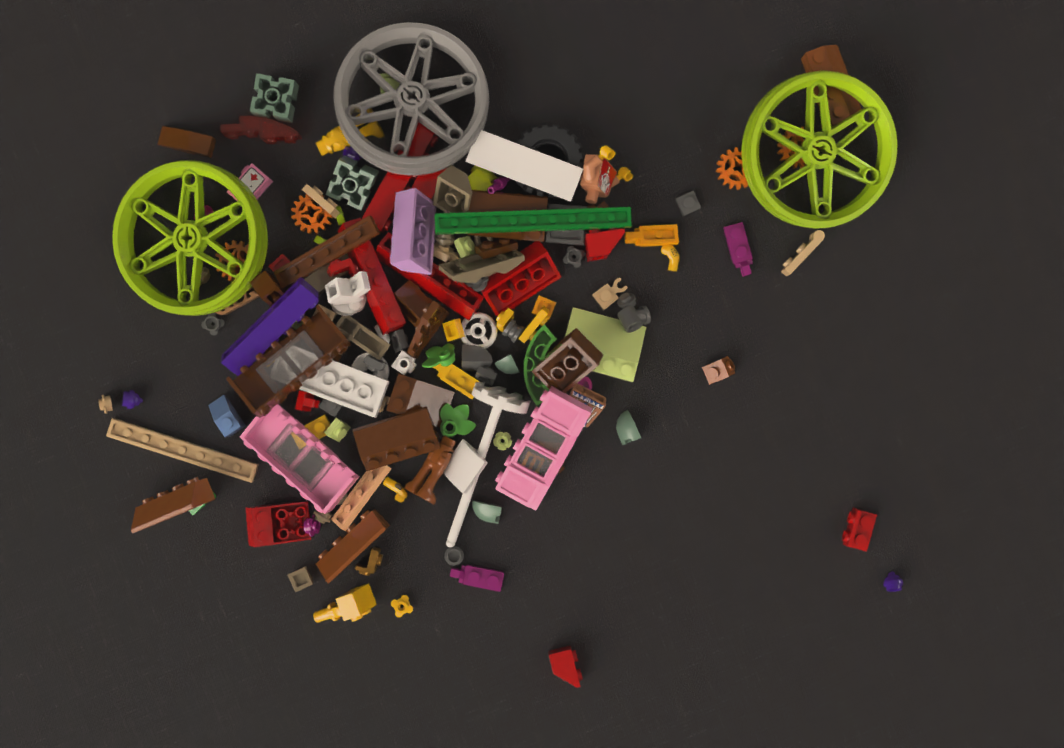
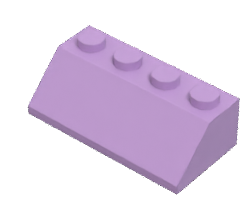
M416 188L396 192L390 264L401 271L430 275L432 274L435 214L437 207L433 205L431 199Z

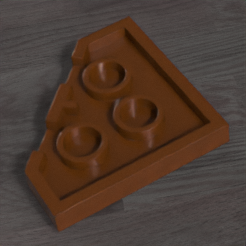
M434 300L425 306L424 314L415 329L416 332L408 347L407 354L415 359L419 357L450 314Z

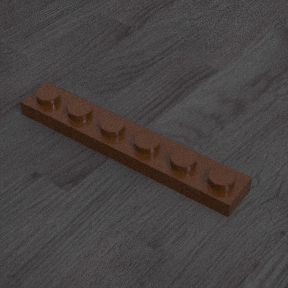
M369 215L274 271V274L281 288L286 289L293 285L300 277L305 278L381 233L373 217Z

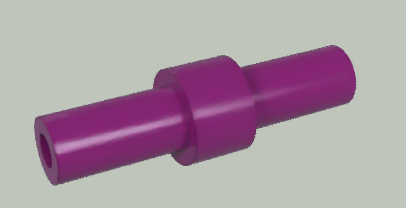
M505 176L498 177L488 187V193L493 194L497 190H502L511 179Z

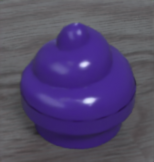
M351 145L349 147L345 146L343 156L345 155L356 161L363 158Z
M124 391L122 406L127 407V409H133L143 402V399L135 391Z
M893 571L888 574L883 583L888 592L901 591L904 585L903 580Z

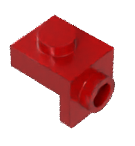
M351 258L342 261L341 259H336L330 262L327 268L329 278L348 271L351 278L359 272L357 264L352 262Z

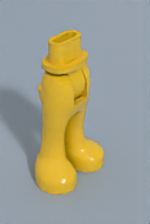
M372 108L367 109V113L373 112ZM378 121L370 122L359 129L364 137L373 135L377 138H382L385 136ZM340 126L335 127L326 136L323 135L321 140L316 142L322 156L328 153L333 154L343 150L345 146H350Z

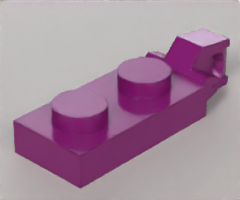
M743 222L724 227L723 230L732 263L735 265V268L740 267L742 277L752 274L750 264H753V258Z
M462 565L461 569L452 567L450 577L459 578V583L501 592L504 572L472 565Z

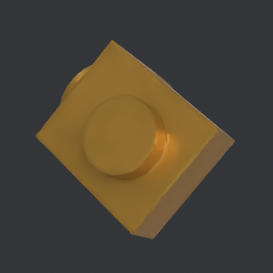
M373 547L368 565L358 563L355 566V570H359V574L370 576V573L374 574L377 565L380 566L383 555L380 554L381 549Z

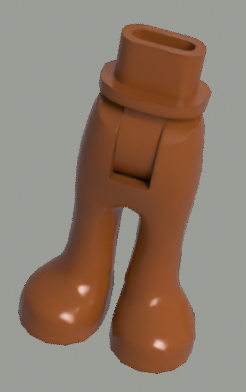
M443 436L440 441L441 449L429 452L419 472L412 481L405 485L404 489L434 505L437 499L433 493L434 486L451 460V453H454L452 449L456 441ZM432 470V472H431V474L429 475L428 479L425 481L427 475H428L429 472Z

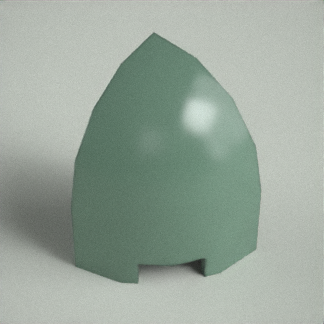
M511 355L494 363L498 370L506 374L520 373Z
M626 410L621 413L617 420L616 429L622 445H625L628 442L640 439L641 436L629 411Z
M472 500V508L479 519L499 524L502 505Z

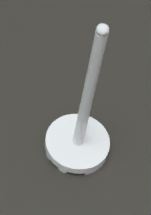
M475 382L472 396L493 406L477 451L485 459L502 409L526 414L531 401L522 400L523 395L518 393H506V388L500 386L486 387L484 382ZM478 477L468 492L462 494L446 541L448 547L455 546Z

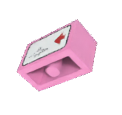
M252 163L250 166L247 165L241 171L242 175L239 177L252 191L256 199L273 182ZM228 190L227 193L238 202L236 197Z

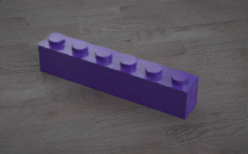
M300 277L222 354L221 363L237 376L242 374L240 371L242 366H252L257 360L255 358L257 354L262 353L265 355V351L269 347L272 348L271 343L273 341H278L282 334L286 335V331L292 328L291 325L293 323L299 322L309 308L312 309L317 305L319 301L318 291Z

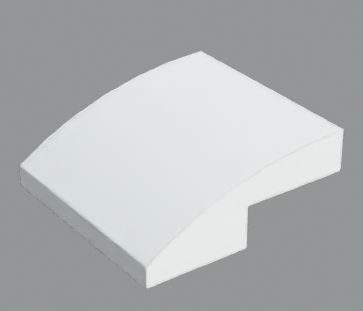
M462 439L452 454L444 474L462 493H467L488 462L477 453L474 447Z

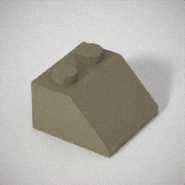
M450 165L437 178L433 205L446 213L469 212L472 190L468 176L463 171Z

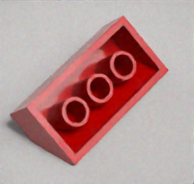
M536 241L520 251L524 255L525 260L506 274L496 272L488 276L487 286L480 292L497 317L502 311L505 312L508 308L513 309L561 278L548 251L540 241Z

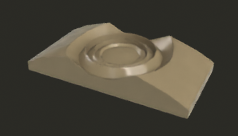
M515 249L512 252L486 259L481 258L478 254L440 264L438 267L439 270L453 281L476 283L482 277L493 275L496 272L508 273L523 262L525 257Z

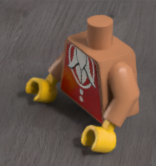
M603 146L600 149L599 155L586 154L580 185L587 192L585 201L589 204H596L598 197L606 198L611 188L620 183L619 180L622 178L625 181H630L633 178V174L626 167L620 168L616 176L617 171L608 162V160L615 156V151L608 146Z

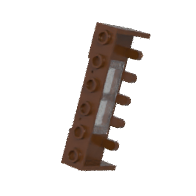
M319 305L316 306L319 312L311 318L308 316L303 317L301 321L304 324L295 331L292 328L286 331L288 337L280 343L277 340L271 343L273 349L265 355L262 353L257 354L255 358L258 361L252 366H242L240 368L242 374L234 380L230 377L226 378L257 417L261 418L270 413L271 409L277 404L282 403L289 393L298 390L305 380L313 378L321 367L329 365L338 354L344 353L348 346L351 345Z

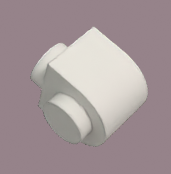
M402 350L391 367L403 375L407 372L411 374L417 365L414 363L416 359Z

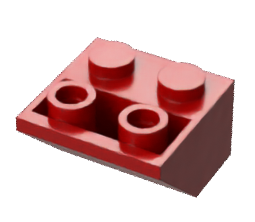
M612 228L601 232L600 229L590 230L584 238L587 262L607 259L625 234V228Z

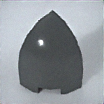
M462 345L463 371H477L479 366H491L493 362L492 356L486 349L481 346Z

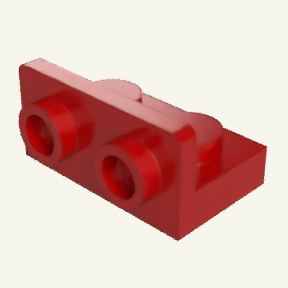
M853 508L847 517V522L849 523L847 530H844L842 535L843 545L867 552L877 515Z

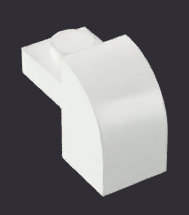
M365 271L358 272L350 279L336 277L325 285L328 303L349 304L365 299L364 294L371 290L368 275Z

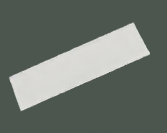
M481 130L477 140L471 146L465 161L570 202L583 172V168Z

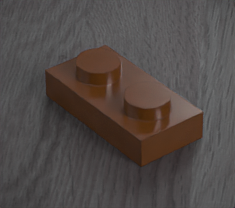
M510 238L484 241L475 246L476 254L483 259L512 252L515 249L518 250V242Z

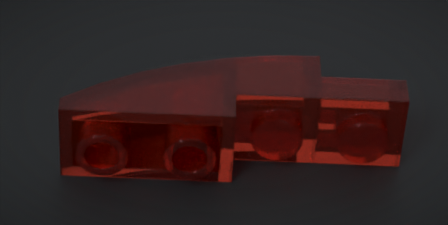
M239 116L240 124L220 125L221 133L227 136L228 139H238L239 136L246 135L248 138H256L260 135V139L266 142V144H277V141L296 143V140H302V136L291 127L262 117Z

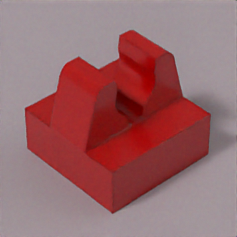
M299 390L295 409L311 412L312 407L319 408L320 400L314 399V395Z

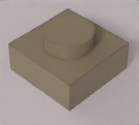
M307 566L288 574L295 592L314 584Z

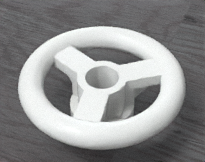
M476 312L470 320L464 318L461 324L465 337L461 338L465 345L481 346L487 349L495 342L497 325L489 315ZM481 318L479 323L471 326V329H465L469 321ZM486 321L490 324L492 329V334L489 340L485 336L486 329L484 325ZM481 328L482 333L479 335L475 334V329ZM466 335H472L477 339L480 338L484 344H473L467 339Z

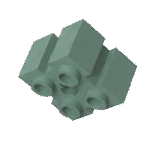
M256 73L254 90L258 95L257 97L252 96L250 112L255 117L270 119V116L273 115L277 121L293 123L295 108L291 101L297 100L299 85L292 79L279 77V82H276L272 76Z
M344 155L338 160L333 173L337 176L330 181L326 195L338 201L345 198L348 200L347 205L362 210L367 205L371 194L369 190L375 184L379 171L367 165L360 168L357 166L358 161Z

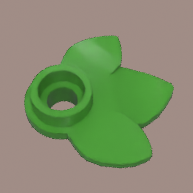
M447 343L443 347L434 346L426 351L428 359L421 366L432 368L439 364L442 366L451 365L455 361L454 345Z
M446 403L440 411L442 419L440 430L444 436L467 435L474 430L476 424L467 420L469 416V406L467 404L456 406L453 409L450 404ZM448 424L453 425V429L451 431H448L446 429V426Z

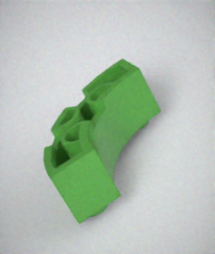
M545 324L530 341L524 360L526 387L537 406L543 402L540 398L544 390L549 391V388L531 371L545 358L548 349L557 340Z

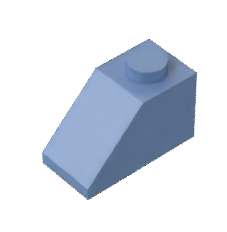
M225 394L208 405L213 420L224 437H231L246 426Z

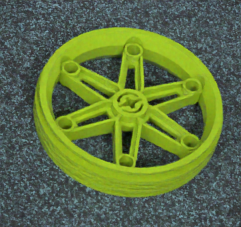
M834 71L803 73L776 85L754 108L747 122L742 141L743 170L749 188L755 198L773 216L789 224L807 228L835 227L849 222L864 213L879 199L886 189L893 174L897 157L895 125L882 99L860 80ZM815 86L819 88L818 96L813 92ZM826 86L848 93L860 102L864 108L831 127ZM807 87L805 130L770 116L777 105L786 97ZM815 103H819L822 132L814 133ZM865 112L869 114L868 121L864 119ZM767 120L772 124L770 130H767L765 127ZM856 122L858 126L836 143L832 135ZM871 124H874L878 143L875 168L843 149ZM779 129H784L805 138L802 145L799 146L779 134ZM762 133L795 152L765 178L763 177L759 162V143ZM814 147H819V150L824 154H819V151ZM836 155H839L857 166L859 170L854 172L832 162L835 160ZM802 157L806 165L782 179L780 175ZM824 168L823 197L819 198L816 169ZM833 171L867 184L861 193L850 203L831 212ZM868 171H870L871 178L869 180H867L866 173ZM807 174L812 214L802 213L788 207L774 193ZM772 179L774 187L770 190L768 182ZM821 204H823L824 211L822 214H820L818 211L819 206Z
M193 160L176 161L150 170L140 177L127 191L118 207L114 220V255L125 281L147 303L172 314L206 315L218 312L232 305L252 287L250 282L260 274L267 254V225L256 197L248 186L234 174L206 162ZM195 176V182L191 184V178ZM182 177L178 216L147 200L155 190L165 183ZM203 177L211 178L225 186L236 197L238 202L205 216ZM191 192H194L195 221L188 220ZM144 204H146V209L143 212L142 207ZM242 207L243 212L241 215H238V209ZM155 212L178 224L174 233L153 217ZM139 215L166 236V238L136 258L134 229ZM227 215L230 216V220L210 233L204 227ZM247 219L249 246L245 262L243 263L215 240ZM174 244L176 252L154 262L151 258ZM207 245L229 261L228 264L225 265L203 253ZM186 256L194 257L191 285H187ZM176 261L178 300L161 293L144 275ZM203 261L235 278L230 285L218 294L198 301ZM141 262H143V264H144V267H143L142 270L140 269V264H141ZM237 265L240 266V272L238 274H236L235 268ZM188 292L191 296L189 301H187L186 295Z

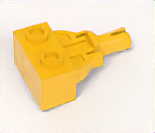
M368 583L353 588L336 598L337 604L335 602L330 603L327 608L314 612L313 617L316 623L328 619L337 621L341 616L344 621L351 619L353 622L363 618V615L372 612L371 608L376 606L377 603Z

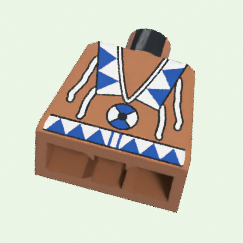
M578 383L571 388L569 396L593 408L584 427H589L605 408L606 397Z

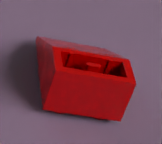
M308 501L245 507L249 546L261 547L311 540L309 534L304 531V521L309 518Z

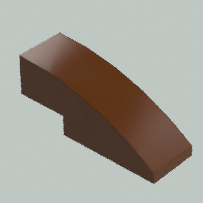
M162 126L157 145L212 158L216 139L200 133Z

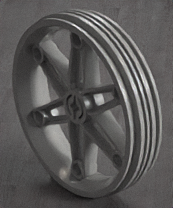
M398 23L371 32L349 51L340 66L335 80L334 107L338 124L347 142L369 163L395 174L426 175L453 165L470 151L471 146L475 143L479 133L486 124L489 108V89L485 73L476 56L456 36L428 24ZM416 44L406 75H403L375 55L377 52L394 45ZM422 45L429 46L428 48H421ZM433 47L454 58L466 73L428 80ZM419 57L425 58L421 83L412 81ZM367 60L373 61L370 64L365 63ZM361 67L386 93L349 106L350 87L357 71ZM380 68L401 85L395 90L377 70ZM464 82H470V83H472V84L467 86V85H464L463 83H464ZM453 85L457 87V89L430 98L429 90ZM474 92V113L468 127L463 131L438 105ZM394 100L396 108L367 113V109ZM429 108L448 128L446 130L442 129L423 113ZM353 113H360L358 117L351 116ZM403 115L412 117L404 142L399 141ZM395 118L390 153L368 141L356 125ZM418 123H421L449 144L448 147L429 155L407 156ZM453 134H457L460 137L458 139H453L450 136ZM397 150H401L404 153L401 155H396L394 152Z

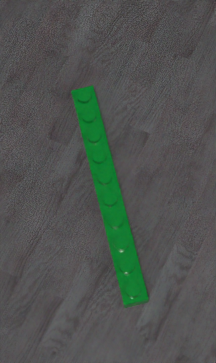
M631 207L435 214L436 235L631 228L632 226Z

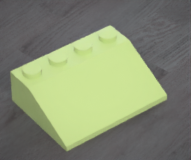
M573 307L565 337L577 328L603 354L599 365L591 372L633 382L646 327L642 326L634 332L627 333L619 319Z

